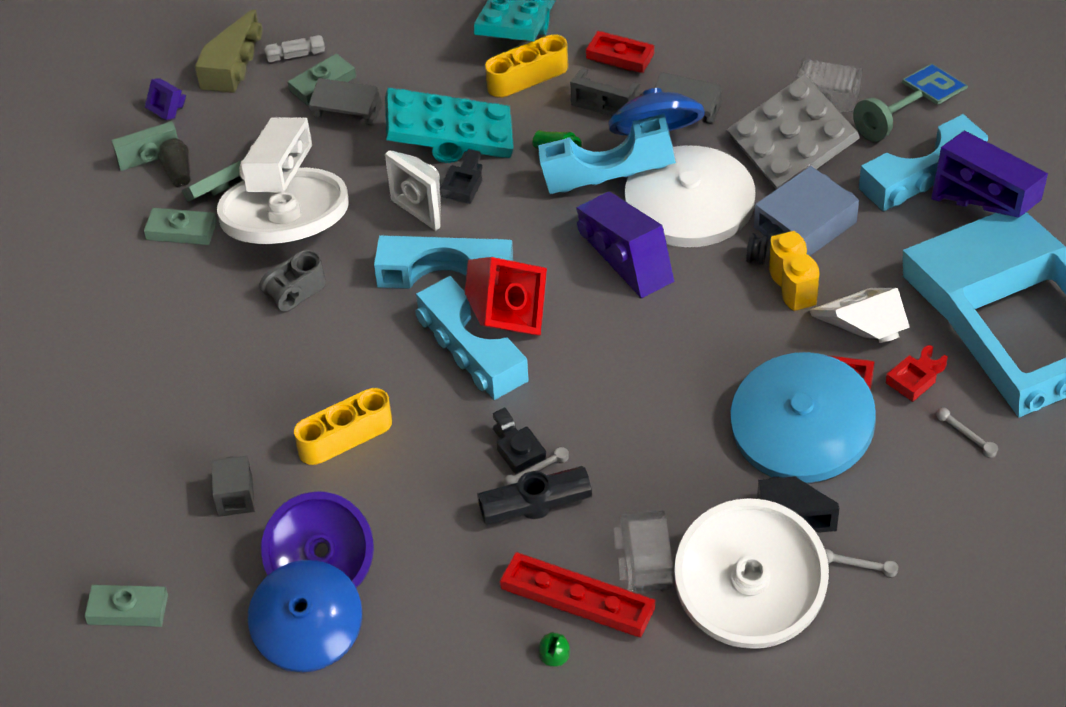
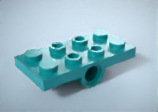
M488 0L474 23V35L535 41L538 34H547L550 10L556 0Z
M387 87L385 94L386 140L432 147L434 158L443 163L458 161L468 149L480 151L481 154L511 158L514 147L510 106Z

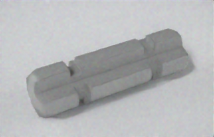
M321 35L309 37L310 40L300 38L284 41L279 46H277V43L268 44L265 46L266 58L271 63L280 61L281 57L287 60L309 56L308 52H312L313 55L323 53L325 51L323 38Z

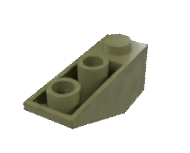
M251 9L203 47L195 65L200 89L236 92L239 82L245 78L248 61L253 59L256 41H260L262 37V24L258 22L256 10Z

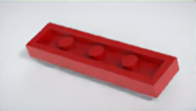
M515 552L500 580L502 590L639 638L642 637L655 610V599Z

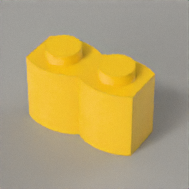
M795 231L771 236L769 272L772 279L781 286V295L785 304L793 311L816 306L820 273L817 263L807 255V246L804 239Z

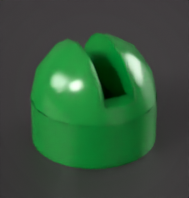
M550 632L540 640L539 657L544 664L555 667L564 664L569 659L570 646L564 635ZM551 644H556L554 654L548 653Z

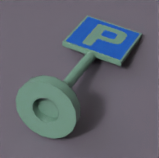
M931 63L902 79L903 84L916 92L888 107L876 98H865L856 104L853 110V120L857 130L865 139L878 142L889 136L893 129L892 113L922 96L939 105L967 89L968 85Z

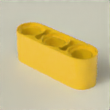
M548 35L488 59L485 64L488 93L494 97H506L565 73L568 69L566 39L560 35Z
M379 388L366 389L298 422L294 427V437L300 460L308 465L320 464L385 433L392 425L388 394Z

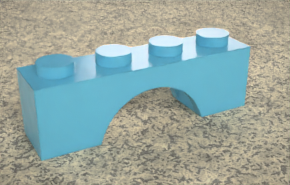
M664 114L633 121L631 131L625 141L608 151L593 152L585 150L576 145L571 138L538 145L540 164L550 194L569 192L574 188L590 184L597 185L606 180L629 177L638 172L661 169L676 163Z
M962 114L938 126L935 151L931 154L909 159L885 153L861 165L859 190L884 212L934 186L940 150L944 144L964 130L988 142V135Z
M379 235L374 262L377 287L410 289L422 276L439 270L456 271L466 276L469 259L495 257L513 261L512 240Z
M451 276L416 294L418 309L415 310L418 321L423 327L428 326L442 348L447 347L453 354L455 362L461 369L466 368L472 375L473 381L479 390H485L493 400H496L529 381L527 358L508 337L483 339L472 335L464 328L471 319L470 303L465 295V291Z

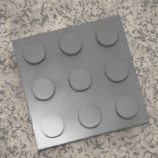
M805 74L727 129L731 138L775 189H778L810 166L818 169L860 139L857 130Z

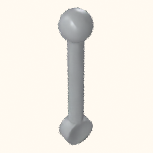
M943 407L937 410L936 417L938 420L947 421L983 448V454L986 457L992 458L997 455L998 446L994 442H985L953 418L947 408Z
M564 447L557 448L553 456L515 476L507 475L503 480L504 486L517 483L519 478L529 471H540L555 462H566L569 458V451Z
M825 549L828 564L833 561L883 571V574L887 577L897 575L898 565L894 561H886L882 564L836 555L831 550Z

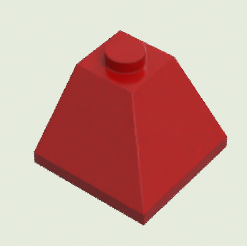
M495 257L469 259L465 295L480 325L541 336L547 268Z

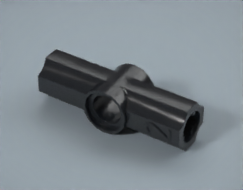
M579 466L549 475L539 471H529L519 478L518 483L477 493L483 521L487 525L521 515L530 519L543 518L550 512L552 507L592 497V489L586 468Z

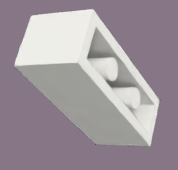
M271 118L244 160L240 163V176L245 180L247 192L285 191L312 147L307 118Z

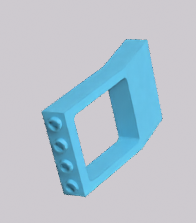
M1026 212L1019 218L995 213L903 250V277L948 320L1018 418L1066 398V358L1030 373L1022 372L975 310L1045 280L1055 281L1066 295V246Z

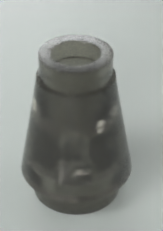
M180 139L164 141L159 146L158 159L169 176L172 185L175 187L188 185L191 181L189 148Z

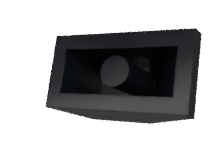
M771 477L758 480L757 499L768 500L789 508L801 516L816 533L837 531L839 505L836 501L797 477Z

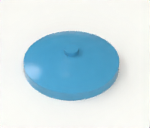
M790 353L775 357L759 365L739 385L731 406V426L738 449L752 466L770 477H797L805 483L818 482L835 477L852 467L864 455L875 431V403L865 380L846 363L818 353Z

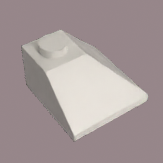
M389 150L385 153L391 200L435 231L438 230L441 220L439 172L434 166L426 164L415 156Z
M868 288L810 309L812 317L861 337L878 339L879 343L894 340L899 337V331L910 328L898 288Z

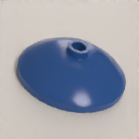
M652 88L643 91V96L628 101L616 111L608 122L609 130L614 134L628 136L633 121L664 114L668 130L672 131L701 120L705 116L704 107L698 101L682 94L662 92L661 88Z
M315 560L291 562L271 572L255 590L248 610L249 632L259 652L272 664L294 672L316 671L337 662L353 646L362 624V603L353 582L338 568ZM301 602L308 604L305 611H295L297 604Z

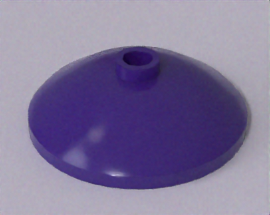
M308 492L286 501L269 519L261 543L262 562L267 575L291 562L315 560L328 563L341 570L353 582L356 589L367 576L374 555L373 534L363 513L347 499L329 492ZM320 544H326L328 547V552L323 557L316 555V548Z

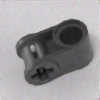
M302 250L296 253L286 262L264 274L259 283L260 290L266 295H271L276 300V305L280 310L289 311L294 309L299 303L324 288L326 278L321 257L312 250Z

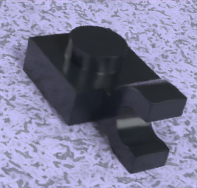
M468 149L461 167L451 165L440 186L441 197L469 204L472 203L483 181L481 173L483 169L482 164L478 163L481 157L480 151Z
M505 407L493 413V418L497 422V424L493 425V430L501 438V440L497 441V450L515 475L546 459V450L528 426L517 430L512 416Z

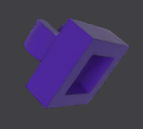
M161 78L151 79L145 108L165 120L175 119L177 108L184 107L186 95L181 94L182 90Z

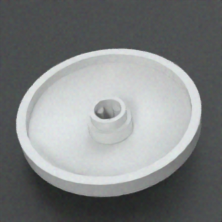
M703 146L673 147L676 163L661 169L638 172L627 178L625 202L662 224L666 244L702 247L722 242L738 233L753 214L755 185L750 173L737 159L716 149Z
M299 167L284 192H247L245 180L239 182L221 197L217 205V214L222 230L232 238L249 243L276 244L303 239L329 228L345 214L349 206V199L345 182L339 176L321 169Z
M737 499L709 509L688 528L676 554L675 585L685 612L707 635L735 647L766 648L794 638L814 620L823 604L828 587V560L822 542L814 529L794 511L768 500Z

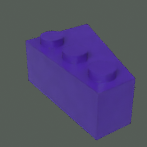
M964 130L941 147L931 200L941 201L943 198L956 201L957 205L966 207L968 204L983 206L984 211L1019 218L1042 200L1048 173Z
M610 191L576 207L579 218L577 228L582 237L599 252L641 299L674 282L662 224Z

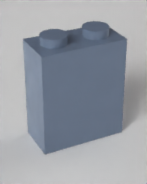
M810 166L755 204L754 228L762 234L768 235L770 240L771 236L795 231L804 239L807 246V255L811 256L857 223L859 199L850 191H846L836 184L827 175Z

